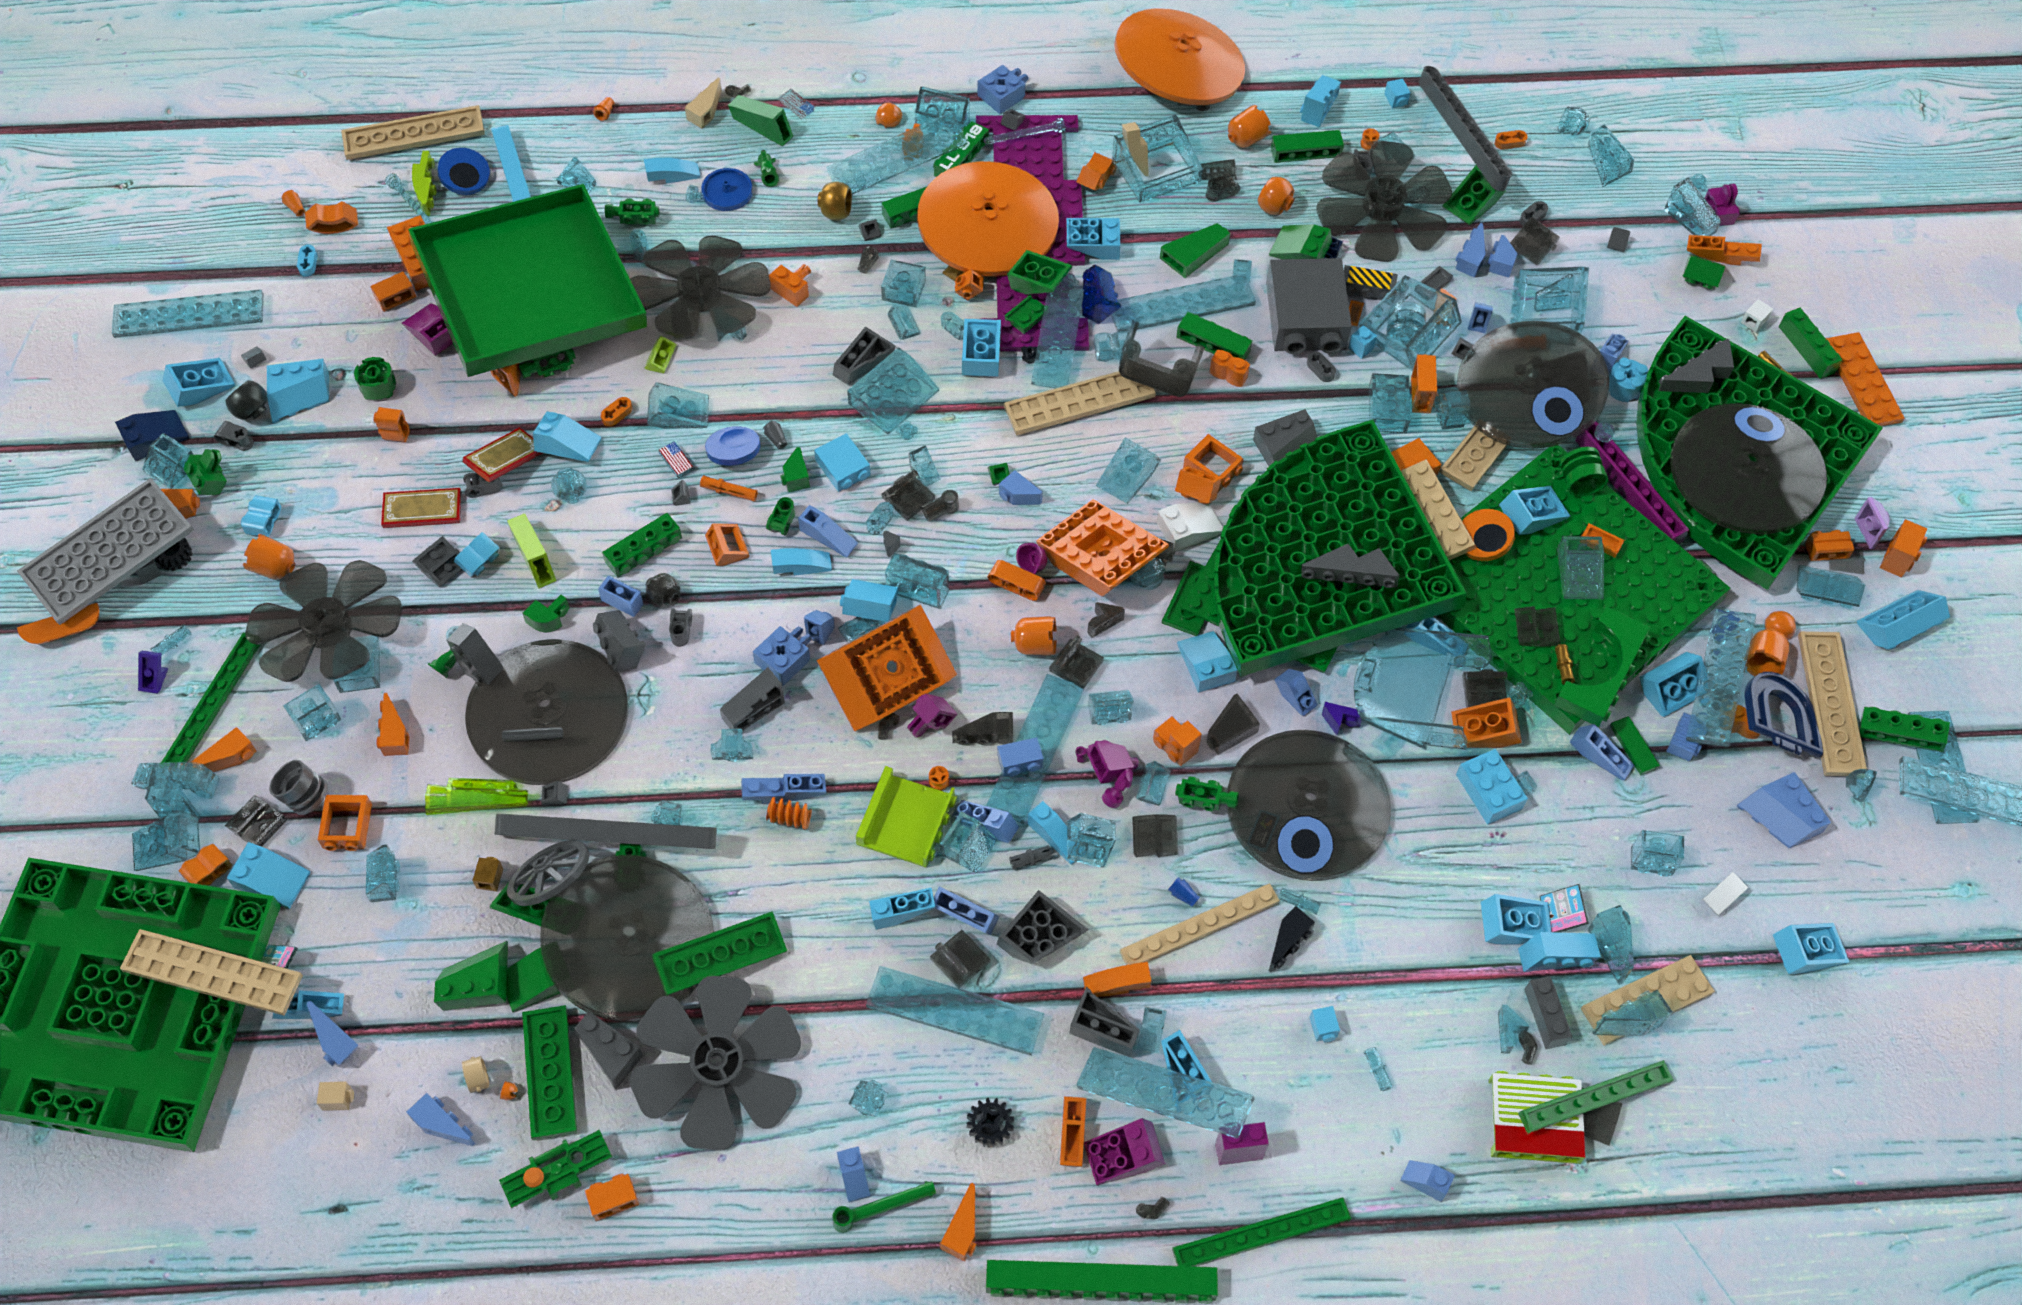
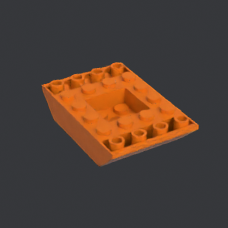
M1094 499L1036 540L1038 546L1045 550L1047 558L1052 565L1100 596L1107 594L1169 547V544Z
M921 604L816 660L853 731L877 722L915 701L925 693L927 694L942 686L957 675ZM889 661L896 663L897 668L893 673L887 669Z

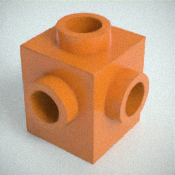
M972 269L966 271L956 278L955 293L966 300H970L983 292L984 277Z

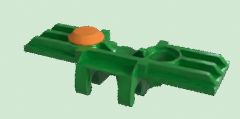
M600 1129L571 1144L564 1140L562 1141L563 1144L535 1158L533 1156L530 1157L529 1165L500 1179V1184L511 1209L545 1191H548L551 1199L554 1201L559 1198L558 1191L570 1185H573L575 1189L581 1187L582 1184L577 1175L613 1158ZM566 1152V1156L541 1169L538 1168L539 1165ZM577 1152L582 1153V1161L577 1164L573 1163L575 1159L574 1154Z

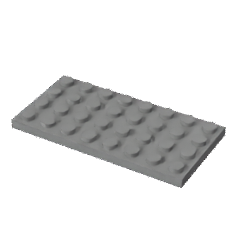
M150 478L24 565L17 572L55 621L61 625L193 532L194 529L153 479Z

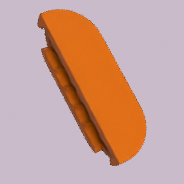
M97 602L90 604L61 625L51 616L19 626L17 631L20 637L28 643L45 644L93 627L99 618V606Z

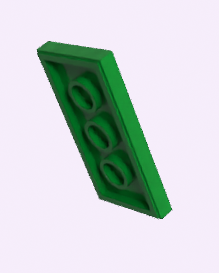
M1193 561L1189 562L1164 614L1162 624L1193 636L1199 635L1205 620L1183 611L1181 607L1205 566Z

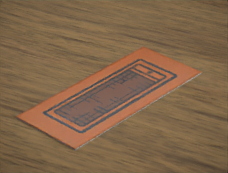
M1355 300L1350 302L1349 311L1351 325L1358 326L1364 306L1363 302Z

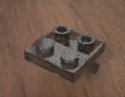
M1530 217L1510 243L1518 254L1538 266L1550 250L1554 251L1557 248L1556 243L1560 237Z
M915 469L905 476L902 475L894 481L891 487L882 493V498L907 521L935 500V494L916 478L918 473Z
M1076 635L1073 640L1070 638L1049 667V671L1083 690L1103 663L1104 657L1081 645L1082 638Z
M1480 669V671L1463 672L1462 679L1466 708L1507 698L1504 679H1507V671Z
M960 930L944 945L939 942L935 946L937 951L930 956L932 962L958 989L990 963V958L963 930Z

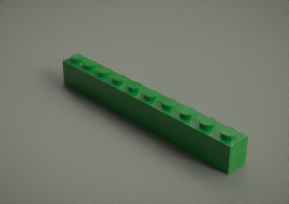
M987 1260L986 1293H990V1296L993 1297L1013 1294L1014 1297L1025 1298L1028 1294L1037 1295V1298L1041 1299L1050 1298V1295H1058L1061 1299H1073L1074 1296H1083L1085 1300H1096L1097 1297H1106V1300L1109 1301L1129 1298V1301L1140 1302L1143 1301V1298H1149L1153 1302H1166V1299H1175L1177 1303H1188L1189 1300H1198V1303L1210 1304L1212 1301H1216L1218 1296L1217 1267Z

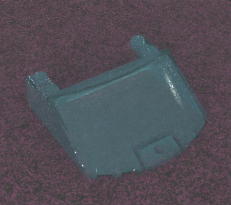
M1398 627L1386 631L1380 639L1376 638L1372 642L1373 646L1370 650L1364 653L1354 679V700L1361 720L1427 750V746L1466 750L1468 742L1462 726L1437 724L1434 722L1450 667H1471L1483 670L1489 665L1492 657L1489 637L1486 635Z

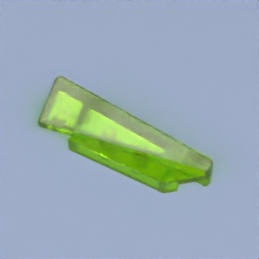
M448 778L447 786L427 784L425 793L426 815L528 805V790L518 789L516 782L512 780Z

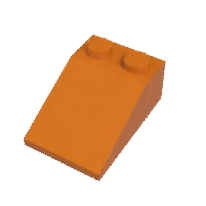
M1510 697L1451 711L1457 748H1503L1522 743L1517 709Z

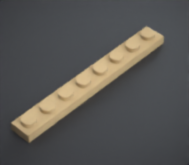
M1269 883L1120 949V954L1126 965L1150 962L1276 906L1280 900Z

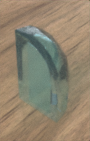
M1858 769L1852 771L1847 776L1846 788H1849L1854 799L1862 803L1872 788L1877 771Z

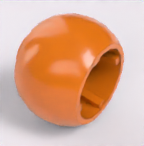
M1277 176L1271 177L1259 194L1257 201L1260 208L1270 215H1280L1283 211L1287 212L1295 200L1293 197L1294 188L1287 179Z

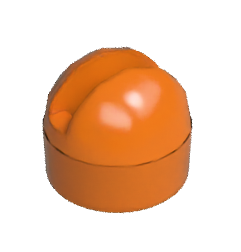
M505 1081L500 1099H514L517 1095L512 1092H518L516 1085Z

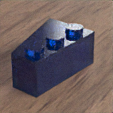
M1095 264L1083 273L1082 316L1100 324L1122 306L1117 301L1118 293L1114 291L1115 284L1112 274Z

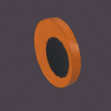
M1481 509L1469 514L1462 520L1476 549L1465 553L1471 559L1478 561L1498 559L1506 554L1514 543L1515 530L1513 523L1503 512L1494 509Z

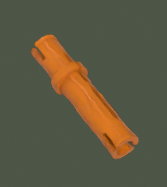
M703 475L700 481V487L715 490L719 494L722 492L753 502L756 501L758 490L725 482L721 478L718 480Z

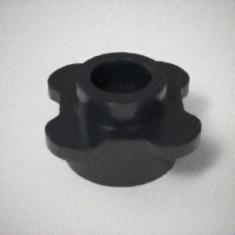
M1023 346L1021 348V352H1023L1022 360L1027 363L1038 361L1040 359L1038 355L1039 347Z

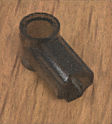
M946 490L942 493L941 497L921 506L926 520L930 522L946 513L953 514L959 509L958 494L954 490Z

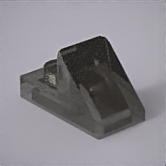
M1096 602L1095 614L1097 616L1088 623L1087 633L1093 638L1123 621L1125 609L1119 606Z

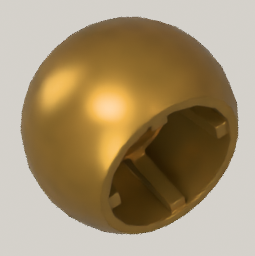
M838 181L824 185L817 199L818 207L821 208L822 214L831 220L847 218L852 206L851 188L845 183Z

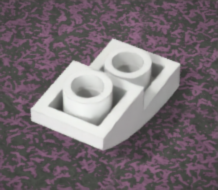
M1732 872L1702 900L1716 915H1719L1748 887Z

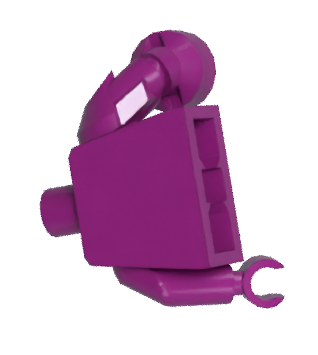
M1107 740L1095 741L1088 748L1083 746L1077 747L1075 750L1077 761L1080 763L1085 762L1088 755L1100 784L1115 782L1114 787L1105 790L1102 795V801L1110 808H1118L1123 801L1122 791L1124 792L1126 788H1131L1133 781L1132 771L1138 768V759L1130 757L1125 746L1114 744Z

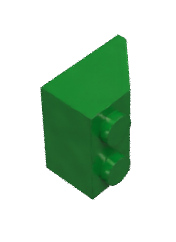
M1689 254L1682 276L1686 277L1685 281L1695 284L1696 281L1703 283V287L1713 289L1714 286H1719L1726 266Z

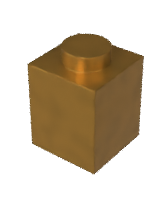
M479 857L472 879L476 889L497 892L503 873L500 860L494 857Z

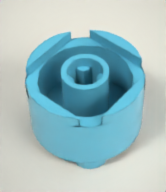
M1621 358L1613 365L1606 381V388L1610 391V395L1621 402H1630L1632 399H1638L1648 373L1647 366L1628 358Z

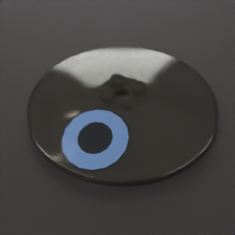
M1521 321L1494 329L1480 338L1468 350L1459 367L1457 394L1460 406L1467 419L1487 437L1513 447L1546 448L1563 444L1576 438L1595 423L1607 402L1610 380L1603 356L1595 345L1579 332L1552 322ZM1530 373L1538 374V376L1535 378L1529 377L1528 375Z
M1731 403L1707 408L1695 414L1682 426L1671 449V471L1683 497L1704 517L1734 531L1750 534H1771L1791 529L1805 521L1815 511L1825 492L1827 481L1826 467L1823 457L1812 438L1792 420L1764 407ZM1749 457H1754L1757 459V461H1751Z
M1291 730L1266 737L1253 745L1240 758L1229 780L1227 792H1239L1237 808L1227 807L1229 822L1235 836L1254 859L1281 875L1308 881H1322L1342 877L1367 863L1378 851L1387 834L1391 817V802L1383 776L1365 753L1337 736L1313 730ZM1312 793L1316 796V799L1309 800L1306 798V794Z

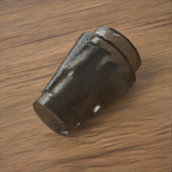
M867 246L863 249L857 269L861 273L867 274L878 260L879 251L872 246Z

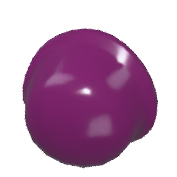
M1031 542L1024 543L1018 547L1016 560L1020 568L1033 574L1045 569L1047 555L1042 547Z

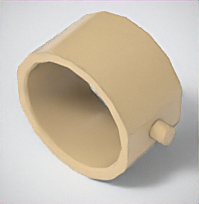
M482 1056L471 1057L469 1060L462 1061V1069L470 1093H479L481 1090L490 1087L488 1073Z

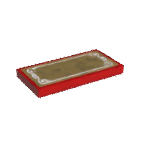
M519 427L464 456L462 462L486 481L491 482L543 453L534 451L533 437Z
M461 488L383 492L382 528L460 523Z

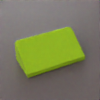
M661 335L656 340L644 369L664 374L677 344Z

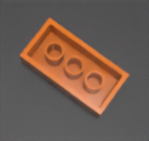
M421 215L387 227L391 241L416 291L429 286L411 245L408 231L409 228L425 224Z

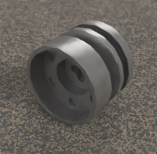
M292 760L280 767L274 774L269 790L271 795L295 813L305 815L316 809L324 800L328 784L325 779L312 771L303 762Z

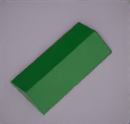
M508 884L490 904L491 909L566 936L577 930L587 910L586 906L558 896L538 904L519 906L514 904L507 894ZM524 884L519 885L517 893ZM530 887L524 895L535 894V888Z

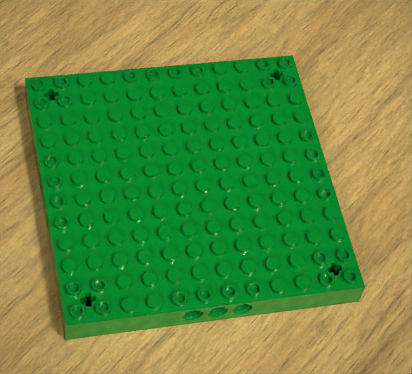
M1555 442L1460 519L1462 521L1469 514L1481 509H1494L1503 512L1499 504L1513 490L1545 486L1552 487L1570 517L1531 534L1518 535L1515 531V540L1512 547L1498 559L1478 561L1463 554L1449 560L1466 591L1465 606L1437 615V617L1457 635L1466 640L1471 648L1570 735L1585 721L1554 706L1564 686L1560 670L1557 669L1556 665L1558 662L1555 652L1556 646L1561 644L1568 646L1569 657L1573 662L1574 684L1585 686L1598 685L1614 677L1618 669L1617 656L1613 647L1603 636L1593 631L1605 607H1610L1649 626L1650 629L1647 634L1650 635L1646 646L1641 645L1639 648L1643 652L1638 661L1633 660L1632 664L1635 667L1631 675H1626L1624 678L1627 680V685L1725 599L1731 588L1609 486L1606 485L1600 491L1588 496H1573L1570 494L1559 464L1561 458L1568 452ZM1589 523L1624 540L1615 558L1579 541Z
M28 857L0 924V1120L194 1152L246 1005L123 972L120 967L139 929L261 962L281 907L275 897Z

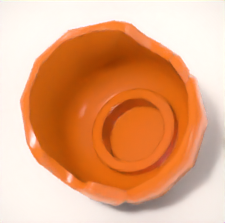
M889 102L879 106L875 115L876 123H881L885 128L897 126L902 119L901 109Z
M1771 612L1765 619V629L1779 631L1789 640L1795 634L1796 621L1788 612Z

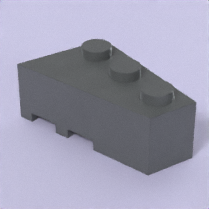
M865 326L834 363L833 376L848 385L893 358L896 346Z
M620 610L598 613L593 623V630L598 635L601 648L605 650L608 663L612 665L614 672L637 668L646 646L644 641L637 639L638 633L631 631L628 627L630 623Z
M1086 987L1071 1022L1069 1034L1131 1057L1138 1039L1139 1029L1120 1013H1116L1104 1000H1100Z

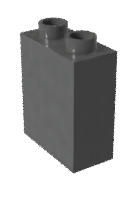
M1342 258L1270 260L1266 287L1274 351L1299 354L1306 350H1322L1324 353L1332 354L1340 350H1346L1352 325Z

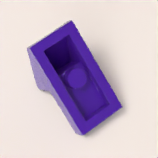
M143 650L138 652V691L156 694L160 692L168 672V668L161 667L162 653Z
M1325 702L1322 716L1333 732L1338 735L1341 723L1350 727H1360L1364 711Z

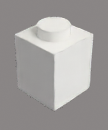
M1758 299L1746 311L1741 323L1752 331L1757 332L1768 320L1773 308Z

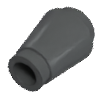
M770 421L763 427L764 434L778 449H782L787 445L780 423Z

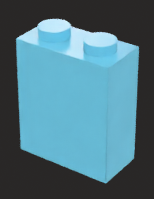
M847 433L814 449L815 461L838 492L850 488L853 484L863 481L871 475L870 464Z
M852 579L850 585L846 586L844 595H841L840 606H843L842 614L888 622L897 603L898 587Z

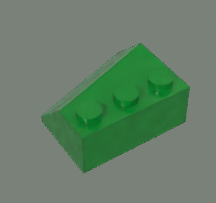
M508 941L444 968L435 981L434 1003L443 1011L506 1003Z

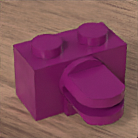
M1734 183L1724 184L1723 187L1709 188L1703 201L1714 227L1734 225L1740 214L1739 207L1735 203L1738 189Z
M925 693L917 699L916 704L913 706V710L918 715L907 726V729L912 732L915 738H918L929 727L936 730L939 728L945 729L958 714L943 697Z

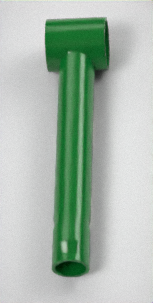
M925 1181L924 1184L853 1209L840 1206L833 1212V1227L837 1232L846 1233L855 1222L918 1201L919 1199L929 1196L931 1198L936 1194L932 1181ZM844 1215L847 1216L849 1220L848 1222L841 1224L837 1221V1218L839 1216Z

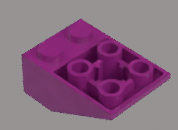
M432 303L402 322V325L435 356L453 344L438 306Z
M1144 1118L1084 1142L1096 1185L1145 1173L1165 1165L1153 1123Z

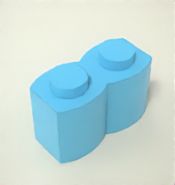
M254 496L248 504V512L241 519V527L245 534L255 536L262 534L269 537L273 530L274 522L279 517L281 511L278 499Z
M482 532L455 557L454 562L470 577L475 574L479 576L485 570L484 565L488 561L492 563L497 559L500 547Z

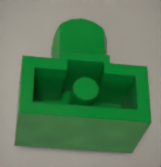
M205 449L202 455L190 454L183 469L199 495H220L227 482L219 465L222 457L217 449Z

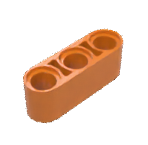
M997 560L987 576L991 583L1032 601L1038 600L1046 586V581L1042 577L1003 560Z

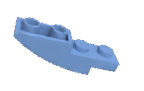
M784 774L783 778H742V800H761L762 804H768L772 797H775L776 803H778L781 798H783V802H788L789 800L798 801L826 794L825 774Z

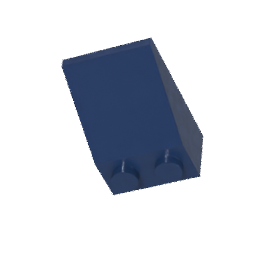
M176 410L132 414L115 422L135 462L189 439Z

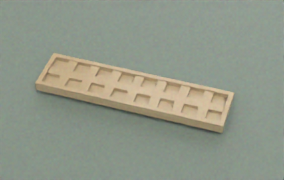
M1143 365L1008 401L1004 403V408L1017 436L1154 398L1156 392Z
M139 929L120 967L123 972L283 1016H285L303 977L301 972Z

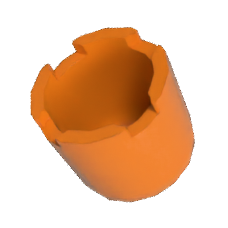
M1257 105L1250 106L1229 122V140L1238 147L1246 148L1271 134L1268 128L1271 125L1268 116L1264 110L1259 111Z
M258 534L259 538L257 540L252 539L244 553V556H247L246 563H243L244 569L274 580L283 579L293 572L295 568L294 553L289 546L262 534Z
M1051 616L1021 618L1015 625V630H1011V642H1015L1016 649L1024 655H1056L1057 640H1053V632H1057L1056 618Z
M1773 629L1757 632L1753 636L1744 658L1747 672L1753 676L1762 672H1775L1782 675L1785 671L1789 653V641L1785 635Z

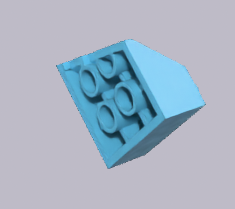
M324 359L267 365V399L273 423L279 422L280 418L287 415L289 417L296 415L295 412L306 408L309 410L330 401L329 371Z

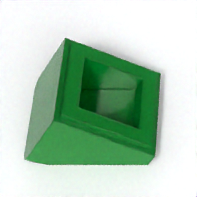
M1007 463L987 467L992 485L999 484L1010 474Z

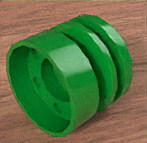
M1594 447L1574 449L1565 454L1560 460L1559 464L1569 493L1573 496L1594 494L1603 489L1609 481L1605 468L1602 465L1599 451Z

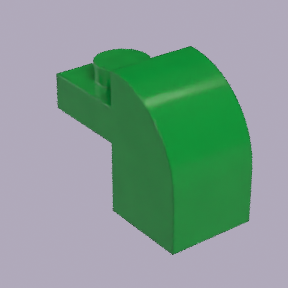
M560 595L548 608L535 600L522 614L526 624L539 632L548 633L562 627L560 618L567 614L570 607L567 598Z

